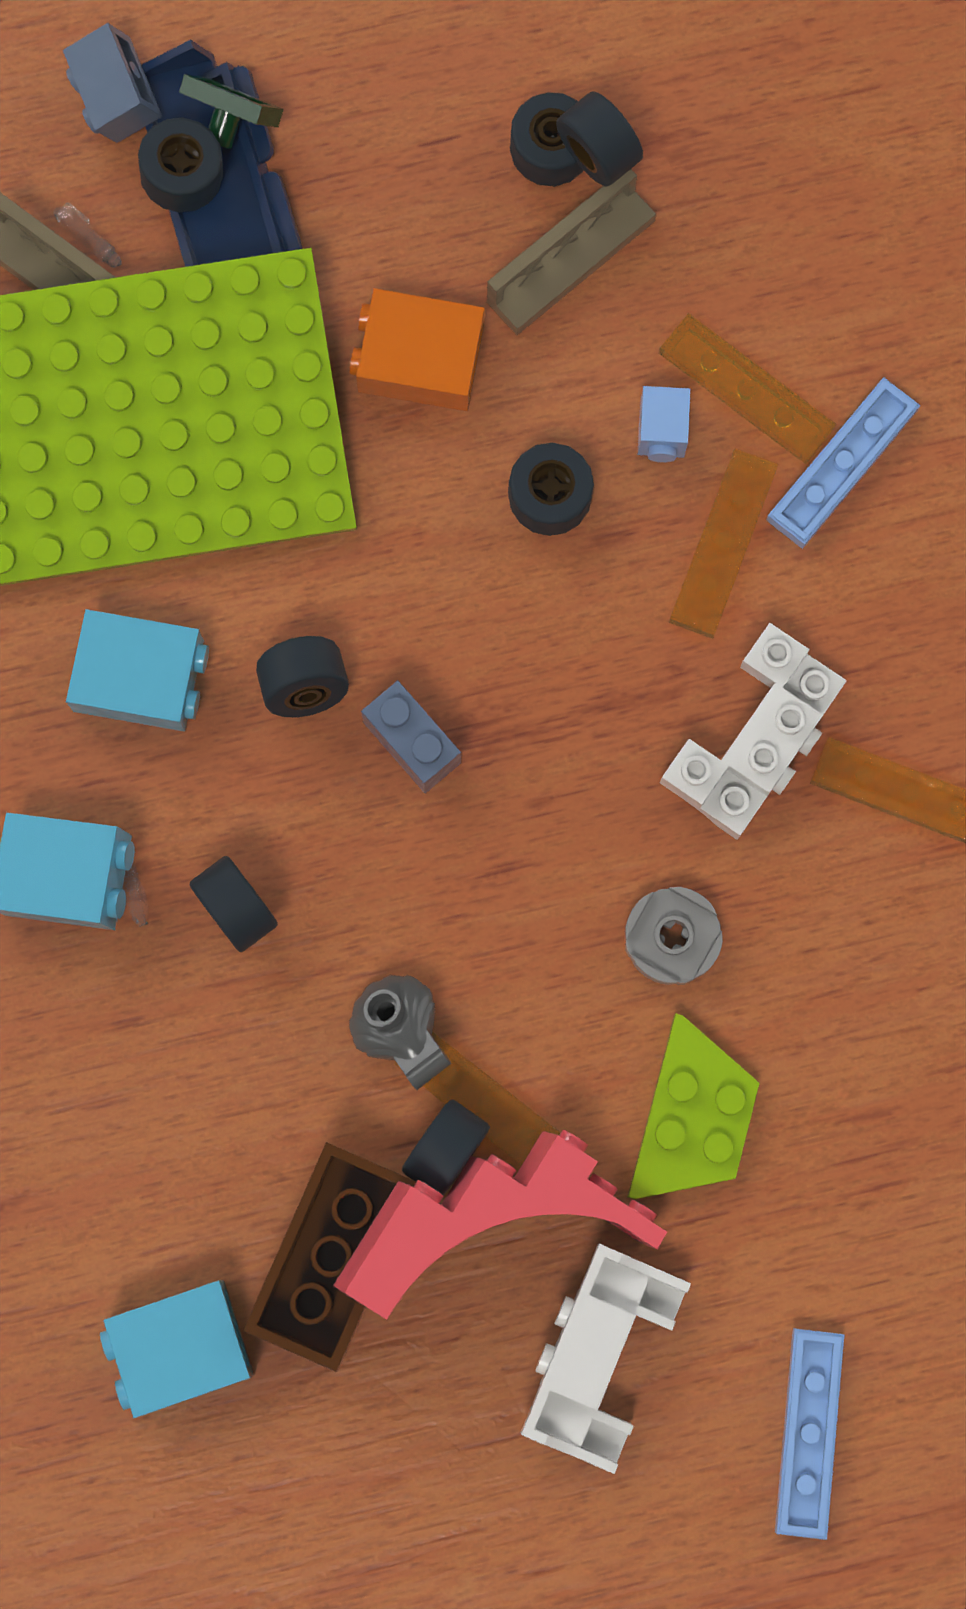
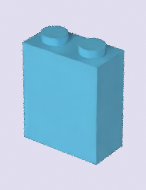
M85 609L66 703L73 712L185 732L188 719L195 720L198 712L200 692L194 691L197 673L204 674L206 671L209 645L203 644L204 640L199 629Z
M6 812L0 843V914L115 930L117 918L122 917L126 906V893L122 888L125 871L131 869L134 861L135 848L134 843L131 841L132 835L117 826Z
M218 1280L103 1320L106 1330L100 1332L102 1347L108 1361L116 1360L121 1379L115 1381L117 1396L123 1410L131 1408L133 1418L254 1376L224 1280Z

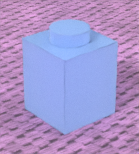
M643 386L640 399L637 455H646L649 460L654 462H672L676 460V457L684 458L689 434V388Z

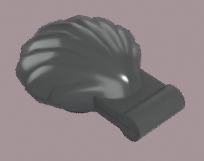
M389 975L380 981L368 985L362 996L354 1002L352 1017L349 1020V1029L356 1048L366 1053L369 1057L396 1061L416 1090L452 1064L432 1036L435 1016L432 992L415 977L409 975Z

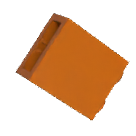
M374 288L371 304L363 303L361 307L358 331L365 332L362 348L354 347L350 363V375L356 376L358 392L468 412L484 329L485 308Z

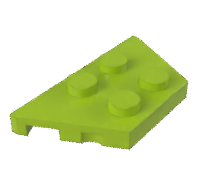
M675 1014L627 1198L639 1199L736 1179L759 1082L687 1018L680 1014Z

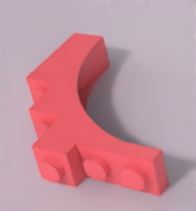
M562 1130L560 1135L543 1131L514 1179L512 1177L517 1170L496 1156L490 1155L487 1161L471 1156L441 1205L439 1203L443 1195L422 1181L417 1180L414 1187L398 1181L333 1286L387 1320L407 1289L431 1264L467 1238L496 1225L539 1215L571 1214L589 1216L606 1220L639 1243L658 1249L667 1231L653 1223L657 1214L644 1205L631 1200L627 1206L614 1197L618 1189L608 1181L592 1173L598 1161L584 1153L588 1147L584 1141L565 1130Z

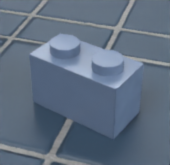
M106 23L63 50L69 68L66 70L67 77L73 88L82 97L86 107L82 110L83 117L95 134L100 133L118 143L162 117L131 38L111 24Z
M398 680L361 711L365 726L425 794L461 764L460 750Z

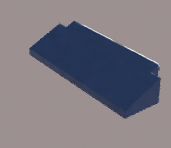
M192 40L141 65L162 115L159 119L145 126L147 132L156 124L166 119L174 118L198 121L209 128L215 107L179 93L184 74L209 78L259 99L254 79L249 69L244 66L234 67L228 62L217 67L214 54ZM241 118L232 149L221 147L223 178L216 196L209 204L196 211L178 213L169 210L185 267L303 249L283 179L279 174L273 171L268 172L266 162L271 159L274 151L267 126L256 125Z

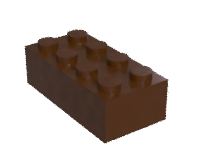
M326 1142L243 1331L337 1372L344 1360L366 1306L333 1285L397 1182L400 1181L414 1187L416 1181Z

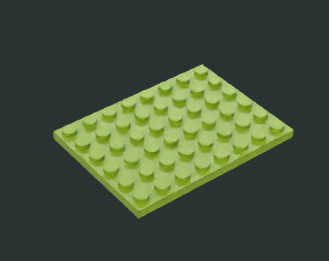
M312 248L0 295V586L357 530Z

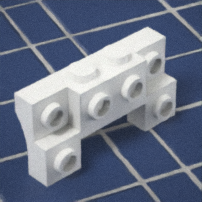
M771 623L768 624L740 666L741 669L771 689L722 760L691 739H688L660 780V784L691 804L717 827L736 840L743 833L771 790L780 795L796 773L795 770L789 767V764L798 751L805 756L809 754L823 733L815 728V726L847 681L808 655L809 648Z
M598 1244L575 1298L572 1299L565 1296L554 1324L562 1327L555 1347L546 1343L539 1358L535 1372L543 1376L521 1430V1435L615 1474L618 1467V1458L627 1436L631 1434L634 1426L598 1408L636 1315L669 1330H673L676 1322L674 1319L685 1292L688 1293L691 1283Z

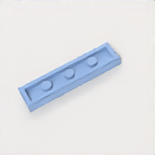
M883 377L769 513L766 521L803 549L917 413L921 405Z
M793 1328L775 1523L776 1534L827 1540L844 1334Z

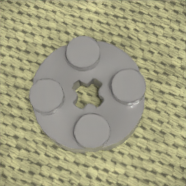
M683 887L660 889L644 896L632 909L625 926V951L636 969L648 979L665 985H685L704 975L717 960L723 942L720 922L713 905L699 893ZM677 923L683 927L681 936L687 939L683 947L675 944L670 949L664 945L665 937L660 934V930L663 926L671 929Z

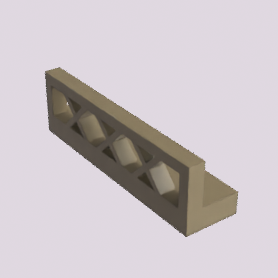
M632 169L612 185L600 188L487 281L488 305L516 335H519L655 222L656 213L635 192L637 175Z
M0 192V266L33 290L116 278Z

